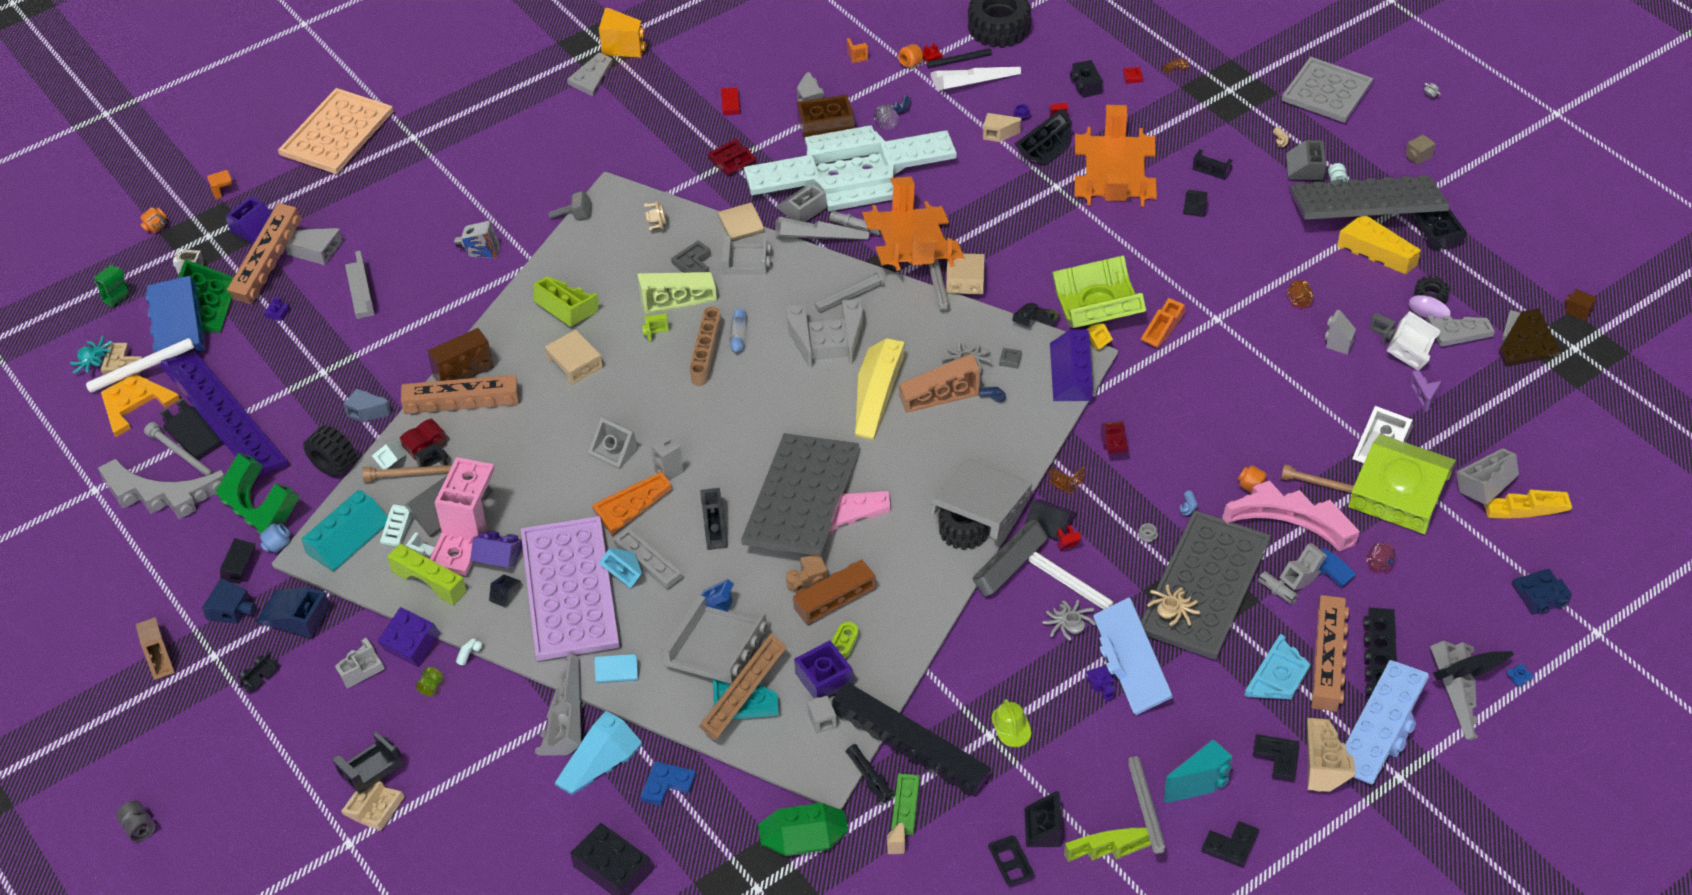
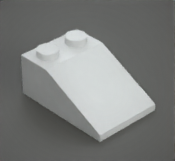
M1375 406L1352 460L1364 464L1372 443L1379 434L1407 442L1413 428L1412 419Z

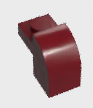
M1123 421L1102 423L1101 439L1104 450H1107L1108 454L1127 453L1128 445Z

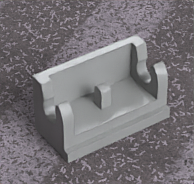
M664 439L656 445H651L655 472H662L669 481L683 473L681 447L678 444L665 447L671 440Z

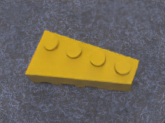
M1359 216L1343 228L1339 233L1337 247L1341 249L1346 247L1352 250L1351 253L1366 255L1369 257V260L1383 262L1384 266L1403 274L1409 273L1418 266L1421 252L1419 248L1368 216Z

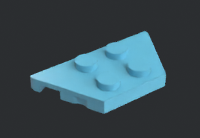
M1280 634L1245 690L1244 696L1292 700L1310 670L1309 662L1299 655L1295 647L1291 648L1286 643L1285 637Z

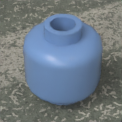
M273 523L260 534L261 546L267 552L278 553L290 542L291 533L283 524Z

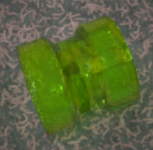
M426 667L422 672V678L418 679L415 685L416 689L423 695L433 696L437 690V685L443 679V674L433 667Z

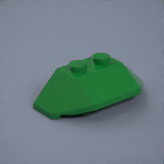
M825 803L778 809L758 824L761 845L784 856L830 850L843 835L845 836L848 833L845 811Z

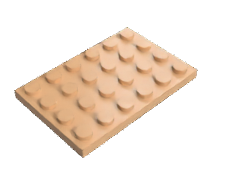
M336 88L278 149L279 155L338 174L394 112L393 106Z

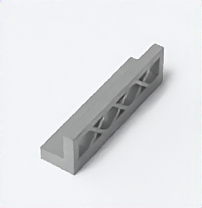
M356 251L357 262L346 264L345 267L356 319L374 316L375 314L361 251Z

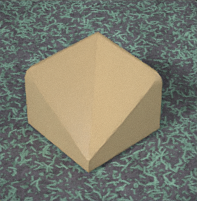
M899 823L887 835L888 854H904L905 852L903 823Z

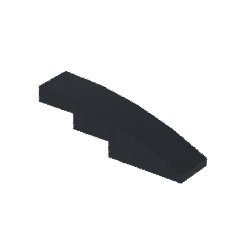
M1494 651L1477 654L1448 664L1433 672L1436 680L1451 676L1452 674L1455 679L1470 673L1473 677L1489 672L1514 654L1512 651Z

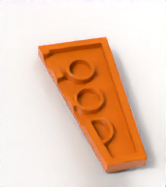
M659 472L592 504L593 511L597 516H600L601 522L612 536L672 489L671 483L662 472Z

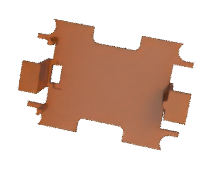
M1106 105L1105 136H1091V127H1087L1085 134L1075 133V155L1086 156V175L1075 176V198H1085L1087 205H1091L1092 196H1102V198H1105V201H1126V198L1140 197L1141 207H1144V202L1147 199L1157 200L1156 178H1147L1144 173V158L1148 156L1155 157V135L1146 136L1143 134V128H1139V137H1125L1127 105Z
M911 176L890 178L893 185L892 211L878 212L876 205H872L873 210L870 212L862 211L868 230H880L886 244L885 246L875 247L881 265L891 264L898 271L900 270L898 262L921 265L934 264L935 259H948L950 266H954V259H964L957 240L952 241L950 238L945 240L939 225L949 224L942 205L933 207L929 205L928 201H924L926 209H913L915 184Z

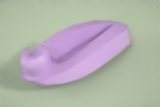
M1418 295L1413 296L1409 300L1411 310L1419 316L1427 318V315L1434 316V318L1444 319V316H1450L1451 311L1444 303L1433 297Z

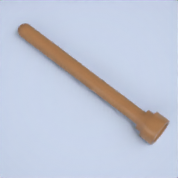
M1284 464L1281 480L1297 479L1352 493L1353 485L1298 472L1292 466Z
M452 465L376 470L368 466L363 467V481L372 482V480L380 477L449 473Z

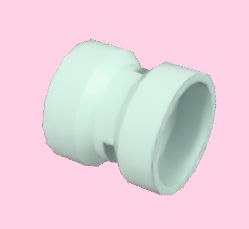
M1336 163L1329 167L1330 182L1333 180L1348 182L1346 168L1343 164Z

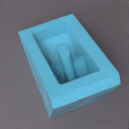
M610 548L599 562V564L629 588L634 585L642 574L635 553L631 551Z

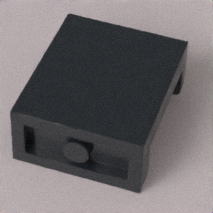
M377 732L373 733L376 741L375 744L346 762L340 755L332 759L338 774L358 794L403 766L400 760L402 754L396 745L391 746L386 736L382 737Z

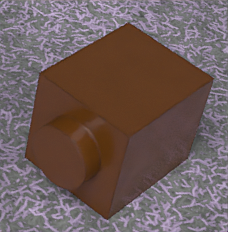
M1575 289L1572 295L1568 294L1564 302L1567 305L1565 313L1586 321L1594 309L1597 297Z

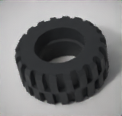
M971 0L969 3L968 30L971 36L976 41H981L983 45H990V47L1000 46V48L1007 45L1013 46L1014 43L1018 44L1028 35L1031 26V5L1027 0Z

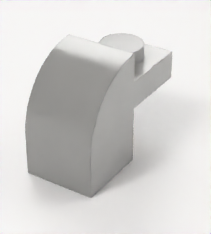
M1307 544L1299 559L1289 561L1279 578L1293 590L1303 589L1320 574L1319 568L1327 555L1314 544Z

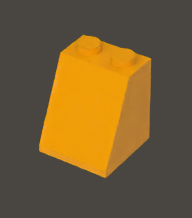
M605 8L599 26L602 54L641 58L643 51L646 50V41L643 40L645 29L642 28L641 21L610 8Z

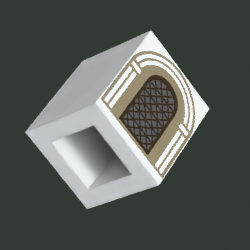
M179 249L177 256L173 259V265L176 267L178 275L185 259L204 265L201 252L198 250Z

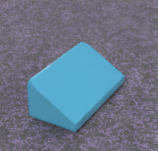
M636 654L594 658L596 683L638 680Z

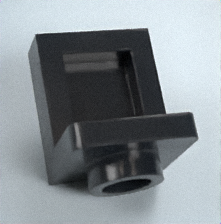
M436 443L415 454L418 467H429L438 462L442 466L448 465L446 451L443 448L440 449Z

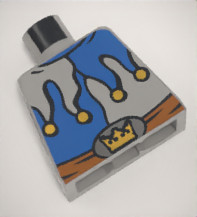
M491 221L468 225L464 227L462 237H455L456 248L465 247L470 257H498L501 245Z

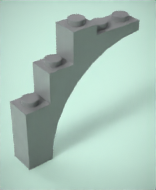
M116 459L98 467L102 480L122 509L141 500L150 514L169 505L178 519L195 512V504L215 495L217 488L225 477L220 470L208 476L189 481L159 482L131 473Z

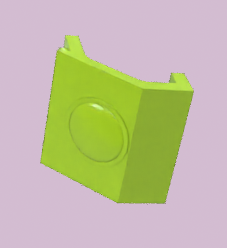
M1123 255L1052 272L1055 293L1069 327H1081L1146 311L1143 293L1135 294L1129 280Z
M1379 434L1372 443L1353 487L1348 507L1426 534L1446 479L1449 480L1456 460Z

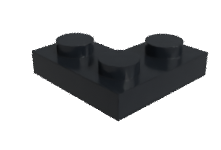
M1026 303L1013 314L1012 321L1028 327L1035 321L1053 327L1060 321L1061 314L1055 313L1052 309L1040 308L1035 303Z
M1256 734L1252 757L1274 760L1272 778L1294 782L1299 741Z
M1238 821L1231 838L1210 830L1201 852L1244 868L1259 834V828Z

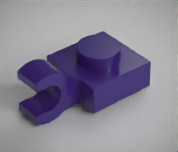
M1106 666L1086 671V678L1093 691L1100 690L1105 701L1114 699L1112 694L1114 692V680Z

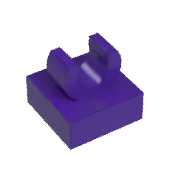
M273 297V300L264 311L265 318L282 321L290 310V306L288 303H283L280 298Z

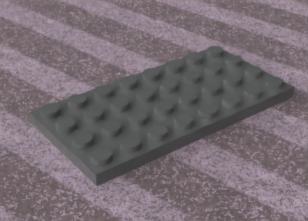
M1420 175L1419 177L1402 176L1395 179L1385 177L1379 180L1368 178L1363 181L1350 179L1348 182L1333 180L1330 183L1316 181L1313 184L1300 182L1289 186V192L1304 219L1449 211L1448 201L1432 178L1427 175Z
M784 433L741 538L742 545L821 556L856 460L859 443Z
M1194 510L1156 591L1168 596L1166 591V585L1168 584L1173 596V593L1182 587L1183 592H1185L1183 599H1188L1191 596L1190 603L1194 600L1198 601L1197 604L1189 607V609L1198 610L1200 614L1186 612L1191 621L1189 626L1184 615L1181 613L1178 622L1170 626L1169 623L1175 620L1178 614L1170 619L1162 618L1157 612L1158 605L1162 602L1155 603L1147 608L1141 620L1146 635L1217 660L1267 549L1271 535L1232 522L1226 523L1223 519ZM1154 594L1151 601L1162 597Z

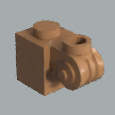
M810 555L800 558L801 572L799 573V571L794 569L786 573V585L788 589L798 593L807 587L813 586L816 582L828 578V571L822 557Z

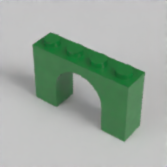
M238 453L215 492L221 498L220 501L233 508L232 511L237 515L243 516L247 524L255 526L259 534L273 523L284 525L300 496L288 486L275 483L262 505L254 508L250 499L251 487L263 465L252 456Z

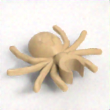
M1168 584L1166 585L1168 596L1158 591L1150 590V593L1162 598L1149 602L1147 604L1148 607L1162 602L1157 608V612L1162 618L1170 619L1178 614L1175 620L1169 623L1170 626L1178 622L1181 613L1184 615L1189 626L1191 621L1186 612L1200 614L1198 610L1189 609V607L1197 604L1198 601L1194 600L1190 603L1191 596L1188 599H1183L1185 592H1183L1182 587L1175 591L1173 596Z

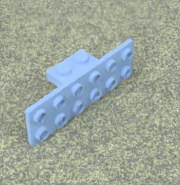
M1127 598L1094 614L1093 617L1102 636L1099 638L1102 646L1099 648L1104 658L1109 660L1106 665L1111 675L1116 674L1120 680L1133 713L1138 715L1171 699L1173 695L1132 600Z
M1392 660L1389 661L1345 744L1348 755H1352L1354 758L1355 776L1353 778L1374 784L1388 755L1397 758L1399 752L1404 750L1406 739L1409 733L1413 732L1416 725L1411 711L1429 678L1427 672Z

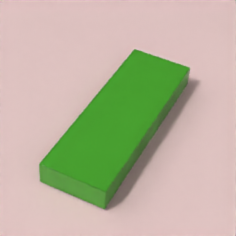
M898 773L891 831L899 823H903L904 834L914 835L920 775Z

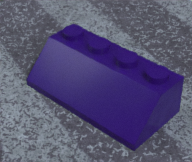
M1068 330L1050 343L1053 401H1092L1093 382L1089 330Z

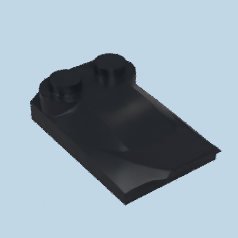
M1450 208L1449 211L1411 213L1426 235L1427 245L1432 249L1437 250L1455 246L1466 238L1467 231Z

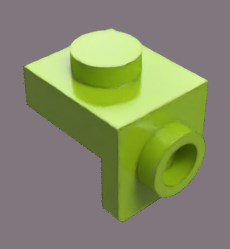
M666 313L644 316L645 324H642L643 336L647 335L648 342L652 341L651 334L669 331Z

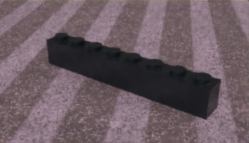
M848 681L832 699V707L837 716L845 718L855 727L867 731L873 738L885 742L891 749L905 754L909 760L918 762L926 770L938 774L944 781L956 785L964 793L976 797L988 782L991 767Z

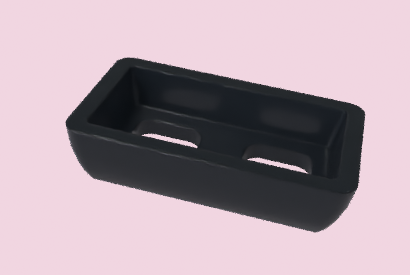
M1011 835L988 844L992 857L1008 887L1033 878L1034 872L1016 836ZM1010 850L1014 859L1002 862L998 854ZM1019 868L1023 877L1011 880L1007 872Z

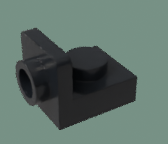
M503 574L491 583L489 601L503 607L508 606L509 596L520 588L521 581Z

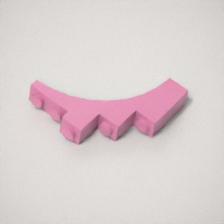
M1270 480L1255 485L1251 495H1246L1239 500L1226 504L1222 517L1226 523L1249 518H1271L1287 521L1318 534L1339 552L1355 546L1360 533L1331 500L1323 503L1320 502L1314 506L1300 490L1283 496Z

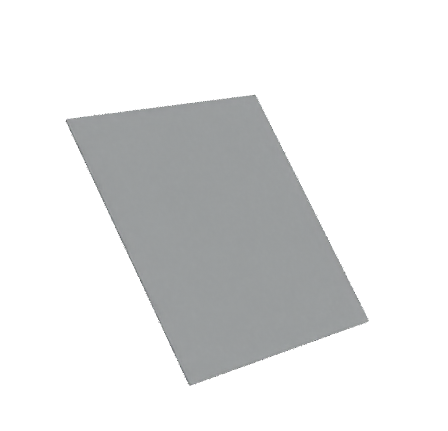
M604 172L586 192L590 198L588 217L576 220L571 212L568 213L469 330L479 328L489 341L494 366L471 378L516 375L519 387V404L404 414L402 409L272 562V566L276 570L390 619L402 607L434 623L441 633L437 639L459 649L472 638H477L478 641L483 643V646L479 652L472 650L471 654L556 690L561 687L563 681L560 678L561 673L567 670V656L536 661L523 548L515 566L509 568L473 561L467 576L460 575L464 579L466 593L453 606L438 598L433 589L423 580L414 576H410L405 580L391 572L387 556L396 547L380 543L384 529L335 572H332L305 553L301 538L358 489L372 497L388 516L392 505L405 506L406 503L447 476L448 473L380 477L372 480V482L363 481V467L371 466L376 470H383L372 455L393 440L397 442L406 456L395 462L388 469L418 467L417 460H414L402 447L400 436L430 418L445 431L447 441L439 448H443L446 451L448 465H453L456 457L494 464L495 471L488 484L493 492L481 500L488 531L500 532L499 535L506 536L507 534L518 535V539H522L521 528L597 517L593 511L592 504L657 474L654 470L651 445H656L664 439H670L671 442L665 445V447L678 444L681 447L683 473L669 480L672 489L612 536L602 522L601 524L605 552L610 548L620 549L614 544V538L630 528L681 571L682 578L666 589L640 566L642 574L634 585L629 588L609 572L620 648L576 655L579 667L580 701L603 711H608L621 719L811 801L825 803L842 810L863 776L851 758L845 753L846 749L853 744H857L863 755L871 763L883 741L873 738L867 731L855 727L850 721L837 715V728L816 734L808 715L807 702L814 698L795 674L794 659L829 640L832 641L840 624L853 622L858 627L859 636L850 655L845 658L853 669V685L899 713L902 712L976 590L977 586L972 579L973 576L1000 550L1028 502L997 540L990 537L991 527L989 526V535L986 541L982 542V545H975L973 549L966 548V550H961L960 547L955 549L953 545H947L946 541L941 539L939 534L940 509L935 515H932V497L940 492L943 484H947L950 476L957 472L958 467L963 465L967 459L1032 483L1031 499L1090 402L1053 401L1050 343L1066 331L1037 321L1029 327L1013 322L1014 313L956 293H947L949 308L941 310L938 307L933 285L798 238L776 237L775 230L764 227V232L731 241V243H763V236H767V242L771 243V254L767 255L770 256V267H767L766 274H723L721 262L723 237L727 236V233L723 229L717 214L720 211ZM658 200L659 204H663L667 224H664V229L662 230L661 228H655L653 231H650L649 227L658 225L659 222L647 221L645 212L656 209V206L645 207L644 204H652ZM698 240L710 248L711 254L701 260V262L709 267V272L712 274L717 300L645 315L640 299L637 274L684 273L672 264V257ZM875 272H879L883 278L884 285H878L848 299H861L863 312V329L856 346L853 363L849 364V357L844 356L812 359V367H809L803 358V354L796 347L795 341L789 335L786 305L805 304L807 322L843 319L842 302L822 312H818L815 303L875 275ZM548 276L567 283L568 287L574 289L577 287L582 288L583 292L591 295L596 293L598 294V312L570 327L533 301V283ZM708 307H717L720 310L721 329L709 378L705 385L696 386L691 382L690 363L703 312ZM736 309L746 311V322L743 326L733 324V312ZM666 313L669 331L651 334L652 341L648 342L647 335L643 336L642 324H645L644 316ZM577 330L601 355L603 368L571 385L567 381L566 373L554 360L548 361L546 359L544 347ZM739 337L743 340V349L741 351L734 352L730 348V340L732 338ZM886 338L905 342V358L874 440L855 436L858 373L868 348ZM1089 340L1093 397L1116 359L1118 350L1106 345L1100 350H1095ZM958 343H961V350L964 344H966V349H971L973 344L975 350L977 344H980L978 353L987 349L990 350L989 353L981 355V357L992 360L991 364L979 360L982 365L979 388L999 387L1006 394V399L1003 402H996L990 397L980 398L978 395L906 413L899 397L900 383L952 362L954 359L941 361V359L955 355L950 353L947 348L958 352ZM1003 348L1022 351L1018 369L999 366ZM433 374L428 378L426 382L436 381L433 377ZM601 417L635 433L637 451L621 468L588 453ZM784 433L859 443V451L843 494L889 491L890 512L869 519L864 517L856 520V523L851 525L846 523L838 526L839 529L829 532L821 553L822 560L828 571V577L862 559L876 575V588L808 625L794 610L793 596L797 593L787 588L786 573L793 569L800 573V558L810 555L742 545L741 542ZM438 462V463H436V464H434V465H432V466H442V465ZM720 488L727 547L707 549L700 490ZM413 517L401 544L405 546L414 533L417 532L420 533L422 543L435 547L442 531L440 529L429 537ZM962 521V522H958V523L968 524V523H970V522ZM454 552L453 554H450L449 556L454 557V556H457L459 553H458V552ZM503 574L521 581L520 588L509 596V605L506 607L489 601L491 583ZM729 579L734 585L730 596L733 601L728 612L756 620L759 619L763 612L766 613L768 630L760 638L759 645L752 651L750 659L771 633L784 643L787 648L761 680V684L768 690L772 689L777 693L779 716L732 719L719 737L714 740L698 727L714 706L713 679L663 665L661 650L697 596H701L703 590ZM637 655L638 680L596 683L595 657ZM835 693V694H833V695H831V696L828 697L829 700H830L831 705H832V699L834 698V696H835L837 693Z

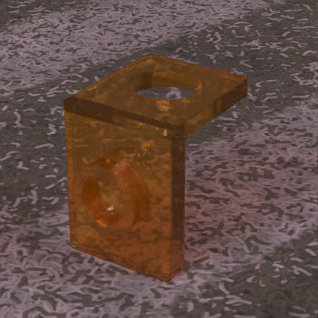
M1082 466L1072 478L1052 467L1049 471V483L1055 485L1058 489L1072 494L1084 480L1085 467Z

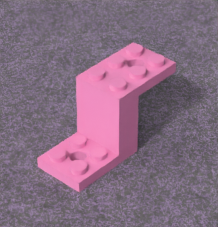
M456 457L435 500L442 534L430 560L458 575L467 576L473 561H470L473 537L481 535V532L487 533L488 531L481 499L495 471V466L490 463ZM469 476L473 477L471 480H464ZM454 552H458V553H459L457 556H454V557L449 556L450 554H453Z

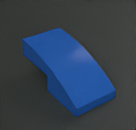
M1325 548L1321 550L1327 555L1319 568L1322 576L1327 573L1337 586L1341 588L1356 575L1335 554Z

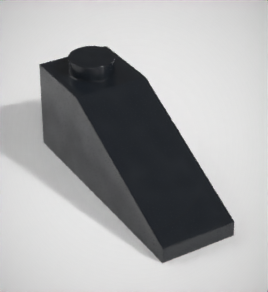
M720 488L700 490L707 549L727 547Z

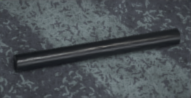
M989 48L927 61L926 64L927 68L974 59L992 55V50Z

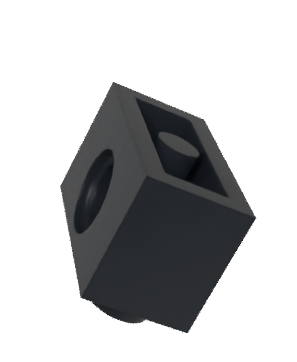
M1092 60L1073 63L1070 78L1075 82L1077 92H1080L1083 98L1102 94L1103 80Z

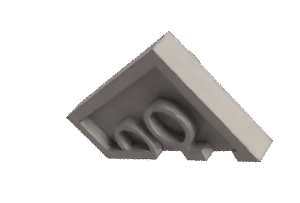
M599 52L567 79L568 85L594 97L596 88L601 85L602 78L606 76L613 64L612 58Z
M1427 315L1426 322L1441 331L1436 337L1440 347L1493 337L1495 333L1488 318L1464 317L1461 320L1452 319L1451 316H1444V319H1438Z

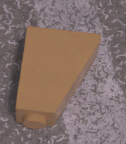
M156 617L137 623L136 628L140 644L154 680L175 673Z

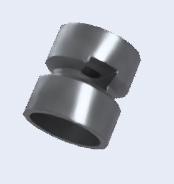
M139 801L127 802L116 812V820L132 842L144 841L155 831L156 825Z

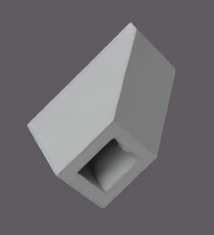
M810 72L805 74L797 87L798 102L824 98L823 89L819 88L816 78H813Z
M1336 310L1334 316H1330L1327 327H1330V329L1327 330L1325 340H1327L1326 348L1348 355L1354 343L1356 328L1341 310Z

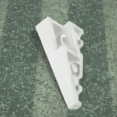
M1021 67L931 72V79L937 91L1018 75L1021 74Z

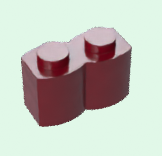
M432 418L423 421L416 428L410 429L400 436L402 447L414 460H416L415 454L434 443L441 447L447 441L445 431Z

